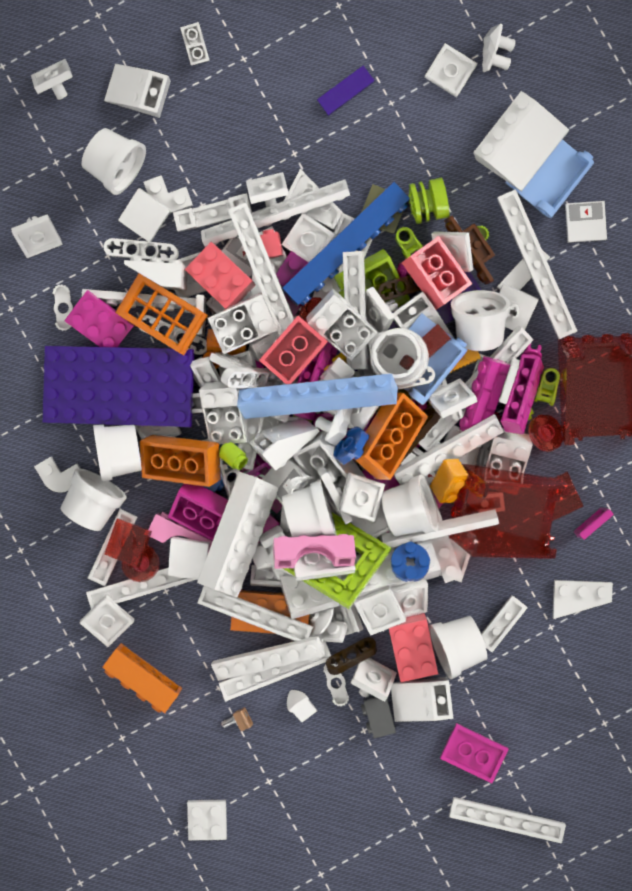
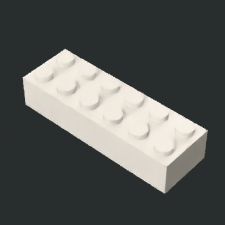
M239 472L197 583L238 597L252 557L256 552L258 541L263 533L266 520L269 517L272 504L277 496L278 487L257 477Z

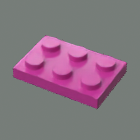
M89 290L84 293L64 320L99 347H118L134 326V324L116 314V310L100 298H97Z
M456 723L441 753L440 759L493 783L509 749Z

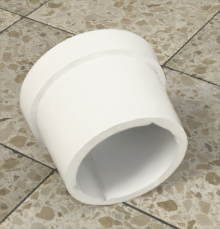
M104 128L91 139L82 157V167L101 181L104 187L112 194L118 195L128 188L139 173L145 159L146 147L136 140H129Z
M486 290L469 291L453 298L451 309L455 319L457 338L459 337L467 344L466 349L487 351L495 349L503 343L505 321L510 307L509 299L500 293Z
M394 328L382 333L373 343L370 352V363L375 375L392 374L397 387L408 386L419 380L425 373L429 362V352L424 340L414 331L405 328ZM388 344H393L398 348L397 353L392 359L383 353ZM405 355L414 359V363L409 370L400 366V361Z
M93 425L102 482L113 480L112 477L142 470L135 425L110 427Z
M76 469L71 479L72 484L61 505V511L75 523L90 530L101 531L115 509L120 508L126 500V495L112 482H102L100 475L85 469Z
M418 475L411 478L407 483L383 491V510L388 526L394 536L422 531L425 533L438 531L439 517L435 499L423 475Z
M321 479L310 483V486L295 491L293 494L289 493L282 496L284 511L292 537L302 535L308 537L319 535L336 536L330 506Z
M471 616L444 624L439 622L429 625V632L435 652L449 679L461 675L462 671L487 659L483 638Z

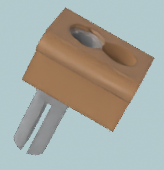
M243 707L235 711L231 718L222 721L223 727L225 728L237 723L240 731L249 729L253 722L246 708Z

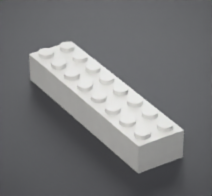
M431 539L416 542L415 544L422 546L430 557L428 573L421 580L440 576L441 568ZM397 547L391 548V552L358 598L388 586L392 588L414 582L402 581L392 572L391 558ZM362 554L356 555L354 565H356ZM406 559L407 566H415L414 559ZM291 575L280 577L291 619L341 605L302 580L296 581V578Z

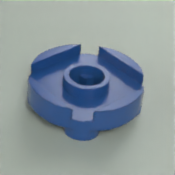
M360 427L348 430L346 432L347 437L335 446L333 455L343 465L353 458L359 459L364 452L362 448L369 439V435Z
M407 542L394 550L391 558V568L398 579L405 582H416L423 579L428 573L430 557L422 546L414 542ZM406 559H414L415 566H407Z

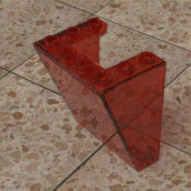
M623 333L621 336L603 334L602 337L584 335L581 338L565 336L558 339L561 435L564 444L575 445V438L583 441V437L619 435L621 439H625V436H632V334Z
M461 464L465 468L464 470L467 471L468 476L464 481L465 485L459 490L457 499L454 501V506L451 509V519L495 509L499 524L448 536L472 557L555 559L557 549L549 547V541H554V537L550 535L555 505L556 501H562V497L559 494L568 495L570 485L557 478Z

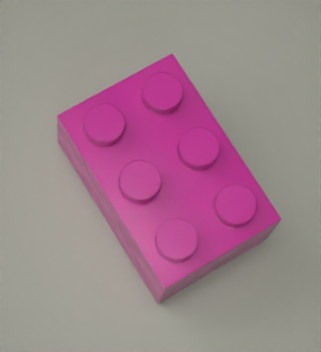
M183 484L177 493L168 518L213 541L228 500L203 486Z

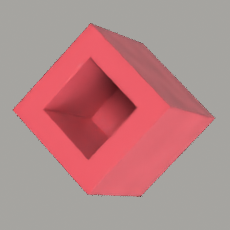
M274 229L262 231L263 235H260L269 259L284 256L280 234L274 232Z

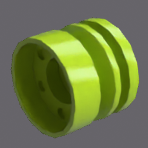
M442 177L429 180V189L426 190L422 181L418 183L419 191H417L414 183L409 184V205L416 224L422 223L421 214L424 215L426 222L430 221L431 212H433L436 220L450 217L448 198Z

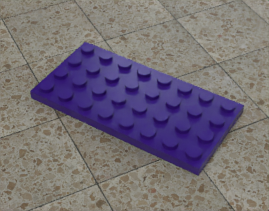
M45 346L43 422L192 427L193 370L190 365L194 361V349H188L185 355H182L174 349Z

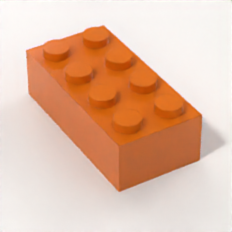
M397 393V404L382 405L366 430L369 439L362 448L364 451L359 459H353L376 479L391 480L428 416L404 393Z
M150 435L140 441L142 478L207 487L221 480L218 442Z
M241 590L238 594V597L291 618L284 593ZM309 615L295 618L303 623H309ZM231 617L230 630L276 634Z
M122 643L115 649L102 667L109 677L119 679L121 681L120 684L128 690L131 688L136 692V696L139 699L150 702L152 704L151 707L159 713L161 711L166 713L182 690L179 685Z

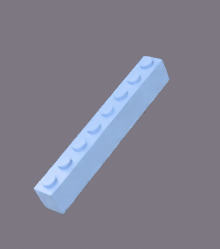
M392 374L239 389L237 406L244 419L392 405L397 404L398 387Z

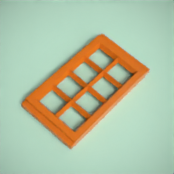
M140 273L115 312L182 355H185L208 316ZM144 285L155 290L147 303L138 298ZM158 293L168 298L161 311L151 306ZM135 300L145 306L138 319L128 313ZM171 301L181 306L175 319L164 314ZM148 309L158 314L151 327L142 322ZM185 309L195 315L188 328L178 322ZM162 317L172 323L165 335L155 330ZM175 325L186 331L178 344L168 338Z

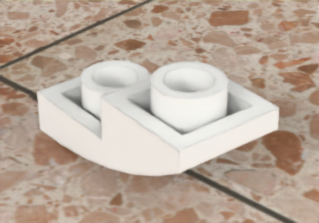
M199 22L180 27L191 65L209 61Z

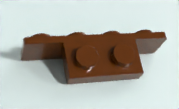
M453 216L445 219V227L448 232L469 233L472 263L477 271L476 275L485 285L493 282L494 279L484 263L494 257L495 254L475 223L462 231Z

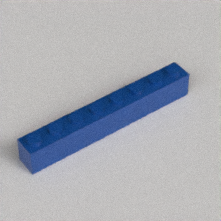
M393 182L282 288L283 293L296 306L300 303L304 306L311 299L309 295L314 290L319 292L325 286L323 282L328 277L332 279L339 272L337 268L343 264V252L362 251L367 246L365 242L369 238L373 240L381 232L379 228L382 225L387 227L395 219L393 215L397 211L402 213L409 206L407 204L409 197Z

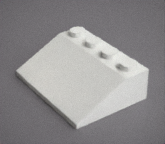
M521 91L474 151L475 159L522 192L568 133L569 129L537 101Z

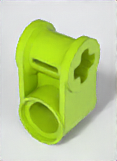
M402 227L396 232L395 240L402 250L405 259L423 247L410 228ZM402 231L409 234V240L406 242L401 241L399 238V233Z
M547 368L543 370L534 402L542 401L549 403L550 406L554 405L560 380V374L556 369ZM549 371L555 375L552 382H548L545 378L546 373Z

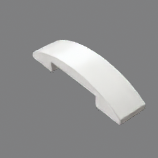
M248 194L230 197L228 200L193 209L189 208L173 212L177 231L200 228L231 220L228 209L245 202L252 213Z

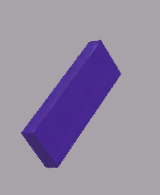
M363 65L318 98L317 102L329 116L373 84L375 80Z

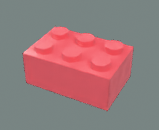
M439 236L402 262L415 283L424 292L436 310L472 285Z
M212 242L184 269L225 309L239 303L256 285Z
M298 315L259 361L285 384H292L329 341Z
M425 613L406 617V622L389 628L400 682L438 674Z

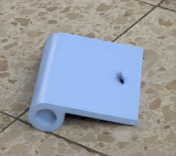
M561 140L522 192L507 181L505 184L513 190L516 189L521 197L542 214L552 218L594 164L593 156L587 151L577 152L564 140Z
M421 313L409 330L414 331L424 340L429 352L428 366L434 370L435 378L429 384L405 388V390L417 402L424 405L468 350L465 348L467 344L459 337L455 340ZM426 370L421 378H425V381H428L429 376H432V372L429 373Z

